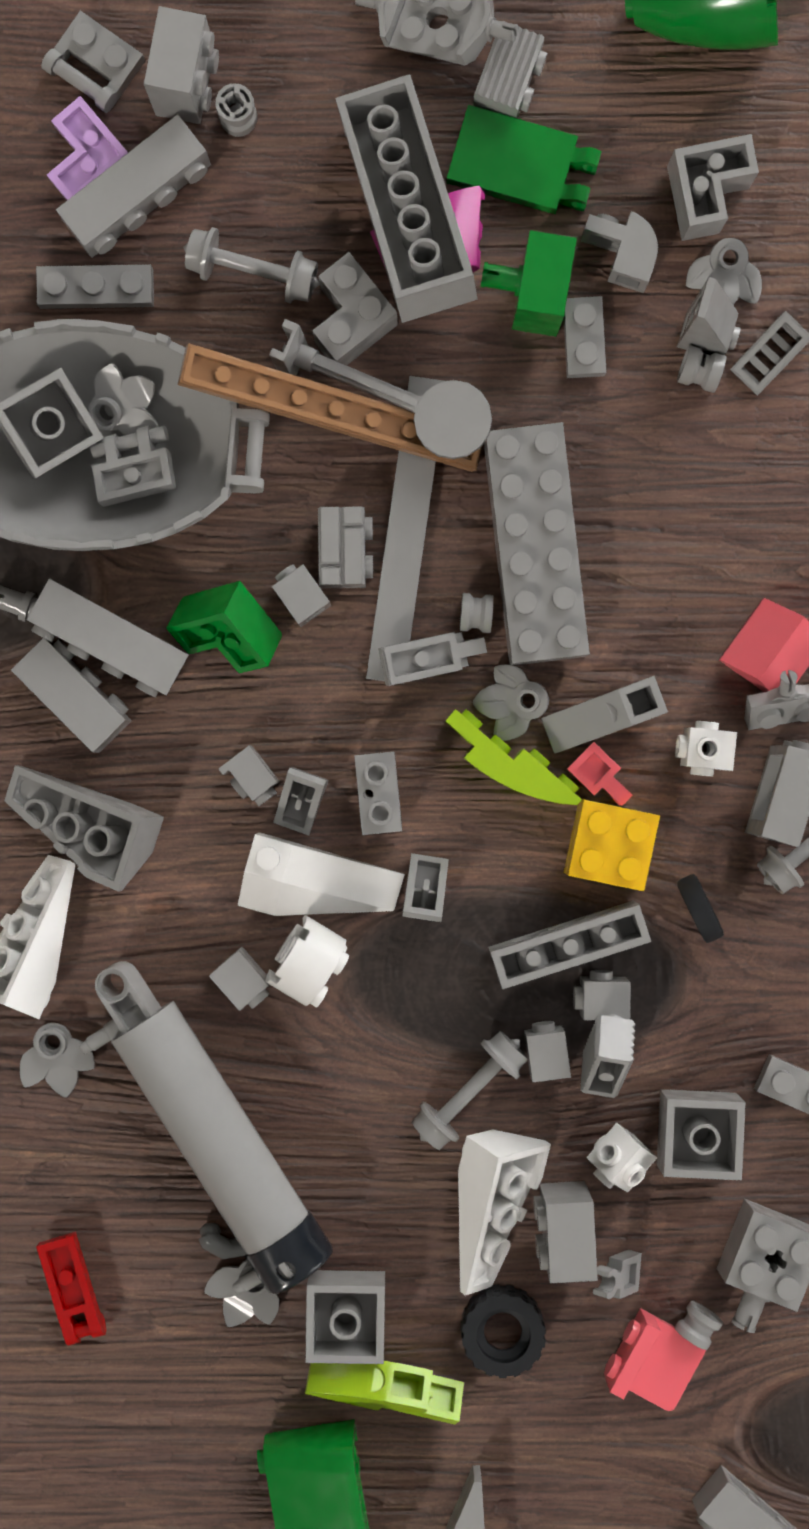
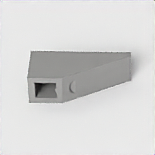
M655 676L545 716L541 720L555 754L665 714L668 710Z

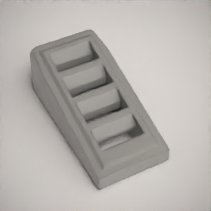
M784 311L730 370L758 396L809 343V333L787 311ZM780 327L797 341L793 347L777 333ZM770 338L786 353L782 358L765 344ZM759 350L775 364L771 370L755 356ZM748 361L764 375L760 382L743 367Z

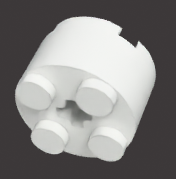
M305 915L302 918L303 927L297 924L277 953L274 960L281 964L276 973L269 969L265 981L305 1006L311 1004L318 1007L328 991V987L325 986L332 973L338 975L343 970L349 955L345 953L347 950L346 939Z

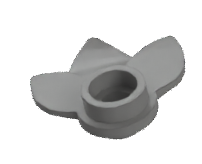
M724 238L713 246L709 255L700 257L691 264L686 277V287L701 289L708 277L717 279L733 305L738 297L746 302L755 304L761 295L762 278L760 271L748 262L749 255L745 244L736 238ZM727 250H732L736 255L735 262L730 266L726 265L723 261V255Z
M113 363L105 366L97 373L94 379L96 396L90 401L88 412L98 429L107 432L118 429L123 434L128 435L136 433L139 427L147 425L151 429L158 427L154 417L146 410L155 392V385L151 379L140 375L123 379L120 370ZM105 405H108L113 410V417L106 414L104 410Z
M507 664L494 667L496 684L482 689L474 698L473 705L481 714L496 719L494 734L501 740L506 741L525 734L531 720L539 718L546 712L549 705V696L541 684L529 681L523 670L519 667ZM527 693L532 694L535 698V704L531 708H527L523 704V697Z
M59 1023L45 1024L36 1032L33 1039V1047L25 1052L21 1058V1082L26 1088L39 1083L45 1078L46 1082L55 1092L67 1098L77 1084L78 1071H89L95 1068L93 1052L83 1054L79 1049L83 1041L72 1038L70 1031L64 1025ZM49 1035H55L59 1038V1047L54 1048L48 1044Z
M247 1259L239 1267L225 1266L220 1268L210 1277L204 1292L208 1296L224 1298L223 1314L227 1327L240 1325L249 1320L253 1315L263 1323L270 1325L279 1310L278 1295L269 1293L263 1283L241 1294H236L233 1291V1283L254 1270Z

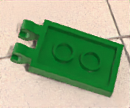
M468 105L446 183L461 188L480 186L485 195L555 215L559 204L578 211H585L591 188L581 184L568 185L565 184L569 168L595 175L602 151L592 147L577 148V135Z

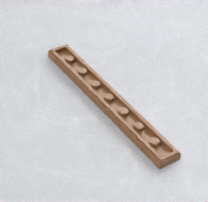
M190 343L186 346L177 384L179 386L470 472L477 469L481 448L467 457L457 459L436 456L427 450L418 438L414 422L415 414L407 409Z

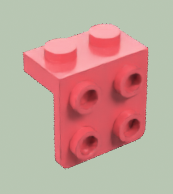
M640 1308L635 1319L628 1323L623 1334V1341L616 1354L613 1353L606 1364L604 1376L609 1391L623 1400L628 1391H631L666 1411H672L678 1404L706 1350L695 1346L682 1337L675 1330V1326Z

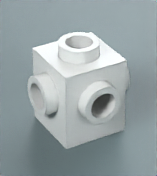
M696 721L695 728H684L683 735H678L675 750L676 757L681 758L680 766L691 767V775L713 777L714 769L733 771L737 732L718 730L719 723ZM704 743L707 746V752L705 755L702 752V745Z
M618 1123L606 1135L597 1140L594 1149L586 1157L597 1168L593 1174L605 1186L611 1189L616 1185L627 1193L644 1179L646 1171L657 1159L633 1133Z

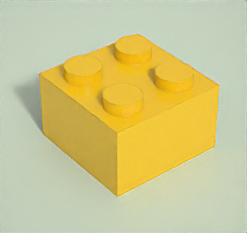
M582 799L576 810L564 873L572 877L644 891L660 815Z

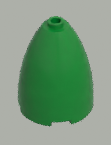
M625 0L627 19L634 18L636 27L675 43L719 50H747L778 45L777 0Z

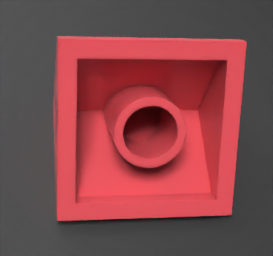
M763 598L719 661L763 692L780 686V675L783 671H786L787 675L788 670L794 671L798 676L797 683L809 667V621L805 616Z

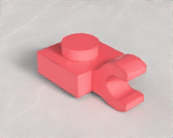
M595 742L566 769L593 796L603 789L619 806H623L633 796L613 777L621 767Z

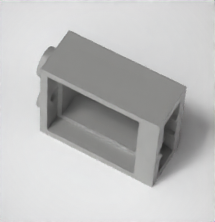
M784 740L783 745L770 746L745 833L781 844L800 847L809 817V743L793 740V742Z
M395 752L354 755L362 835L402 831ZM367 789L373 792V797L366 795Z

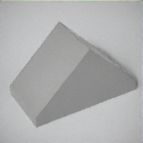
M294 767L289 768L273 823L309 835L329 780Z
M411 853L402 912L403 917L441 922L449 859Z

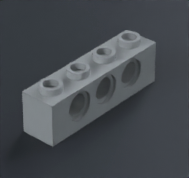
M630 901L495 944L488 948L501 987L506 989L649 943L651 939L640 905L635 901Z

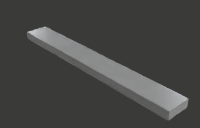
M409 376L407 391L422 396L437 383L445 381ZM402 451L398 453L366 679L385 682L378 648L409 642L411 639L436 461Z

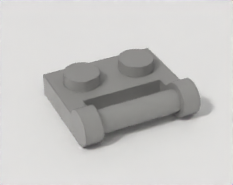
M80 10L54 49H50L46 53L41 67L50 75L55 76L57 74L93 99L97 108L108 113L144 64L145 58L141 52ZM72 55L109 81V84L102 88L66 61Z

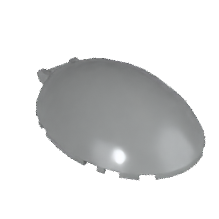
M57 319L34 322L35 327L15 332H12L10 328L0 331V402L59 368L63 369L87 411L90 401L96 396L94 389L95 376L105 366L112 363L115 364L120 370L123 379L136 375L151 379L155 385V392L146 410L154 417L158 427L166 426L169 434V441L157 443L155 450L166 447L171 452L177 488L103 507L97 501L92 466L105 463L106 457L94 459L91 449L88 447L39 477L32 479L0 427V537L12 542L53 550L90 551L137 546L174 535L201 521L227 501L232 492L261 493L264 491V480L260 476L264 428L269 425L270 414L264 410L239 408V403L177 385L186 348L171 341L169 336L158 332L157 335L138 331L132 325L83 319ZM105 405L104 410L106 414L113 417V410L108 405ZM239 427H249L245 476L236 475ZM99 429L103 437L117 434L119 437L125 435L118 429L111 432ZM139 448L123 452L122 458L140 454Z

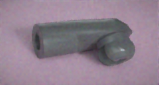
M207 1223L200 1228L201 1238H199V1243L202 1249L221 1259L245 1256L246 1253L236 1237L228 1239L220 1235L221 1229L217 1223Z

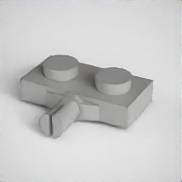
M788 670V675L786 671L781 673L780 686L764 693L747 695L744 719L748 730L758 728L770 729L780 724L797 721L808 722L809 684L796 685L797 674L792 670Z

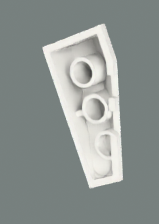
M258 832L254 836L245 867L238 906L273 916L394 911L405 874Z
M51 855L45 858L23 889L22 903L12 915L6 913L0 922L1 926L4 927L0 932V1004L40 1019L44 1008L47 1006L50 994L56 983L75 870V863Z
M494 1129L466 1136L458 1169L460 1292L465 1296L492 1287L511 1247L510 1241L507 1240L510 1231L517 1221H523L527 1212L522 1206L530 1188L537 1190L543 1178L551 1146L547 1141Z

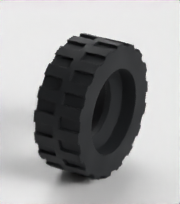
M508 1284L506 1286L492 1285L491 1288L479 1291V1294L475 1297L472 1296L469 1300V1305L463 1310V1319L461 1321L462 1345L465 1348L467 1358L473 1361V1366L478 1370H483L486 1375L491 1377L492 1375L499 1376V1378H507L506 1376L516 1377L521 1375V1372L530 1370L533 1367V1363L540 1359L542 1355L541 1350L545 1348L546 1343L545 1324L537 1302L533 1297L530 1298L523 1289L520 1288L518 1290L513 1285ZM505 1312L512 1314L519 1320L522 1327L519 1341L507 1349L493 1347L488 1343L484 1335V1327L487 1320L497 1313Z

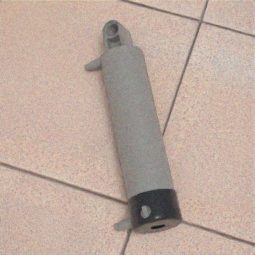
M127 961L116 962L104 969L95 980V990L111 1015L112 1020L104 1024L103 1028L87 1037L80 1044V1051L83 1054H88L92 1050L95 1051L111 1041L245 1251V1257L254 1269L233 1283V1291L236 1294H241L263 1283L269 1293L278 1294L296 1286L317 1271L333 1253L332 1244L311 1211L307 1210L176 1003L171 1001L161 1007L138 970ZM112 974H117L122 978L124 982L123 990L113 986L111 982Z

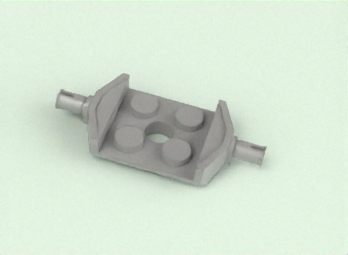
M355 0L357 6L377 10L380 38L384 46L464 66L475 61L487 41L491 42L493 37L515 42V36L518 35V24L496 20L494 17L493 0ZM445 15L448 17L444 26L438 29L429 27L430 22L436 16Z

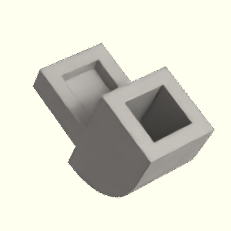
M632 211L626 225L619 224L615 217L607 214H598L597 216L589 214L581 242L616 252L607 282L644 293L650 281L658 254V242L651 225L642 216Z

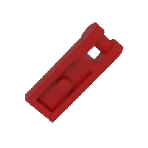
M76 1231L39 1242L36 1246L65 1343L70 1346L80 1343L81 1338L89 1335L93 1338L106 1335L105 1319L97 1303ZM84 1312L86 1320L77 1322L74 1315Z

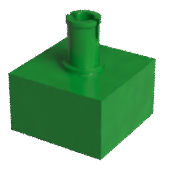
M530 230L523 264H519V268L484 262L480 288L486 287L514 292V296L517 297L512 330L557 337L565 313L577 238Z

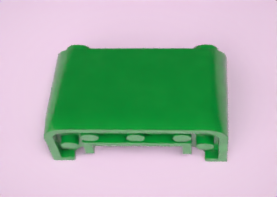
M355 1419L265 1434L263 1449L257 1450V1463L260 1475L266 1474L275 1529H369L360 1477V1459L357 1455L356 1446H354L355 1441H358Z

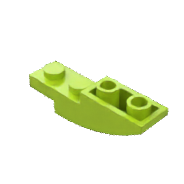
M455 709L445 720V723L473 746L463 758L491 779L514 791L537 799L568 805H578L582 799L575 794L579 787L563 773L558 778L547 769L550 762L536 749L533 748L530 752L521 749L512 759L507 755L512 749L497 735L494 734L489 739L479 730L483 723L467 709L462 714Z
M384 1361V1364L310 1363L305 1394L377 1411L381 1408L455 1425L460 1422L464 1382L433 1375V1370L390 1361Z

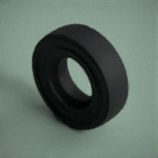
M691 874L677 881L678 889L703 940L706 943H710L723 937L724 931L697 876Z

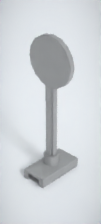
M287 319L284 320L282 328L288 338L287 345L284 344L282 352L272 348L269 354L277 370L295 376L300 368L308 372L314 370L415 414L414 422L418 438L427 450L438 457L448 459L467 457L480 449L488 438L492 424L490 405L482 392L471 384L450 380L437 383L422 396L415 395L320 355L318 350L308 346L299 324Z

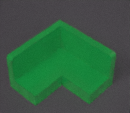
M241 581L184 596L166 627L188 655L218 648L239 674L268 667L282 638L281 631Z

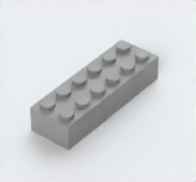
M411 75L402 76L335 98L402 323L478 300L474 274Z
M563 422L491 430L484 442L509 665L586 657L590 655Z

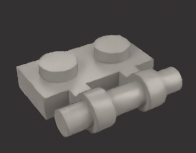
M149 425L139 427L136 433L120 437L117 434L104 437L103 441L90 446L94 459L106 457L105 463L92 466L97 501L100 505L105 507L177 489L171 452L166 447L155 450L157 443L169 441V434L165 425L152 429ZM139 448L140 454L122 458L123 452Z

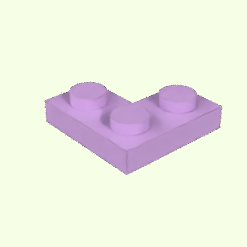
M81 96L51 120L54 127L75 151L51 170L47 177L64 198L68 200L128 153Z

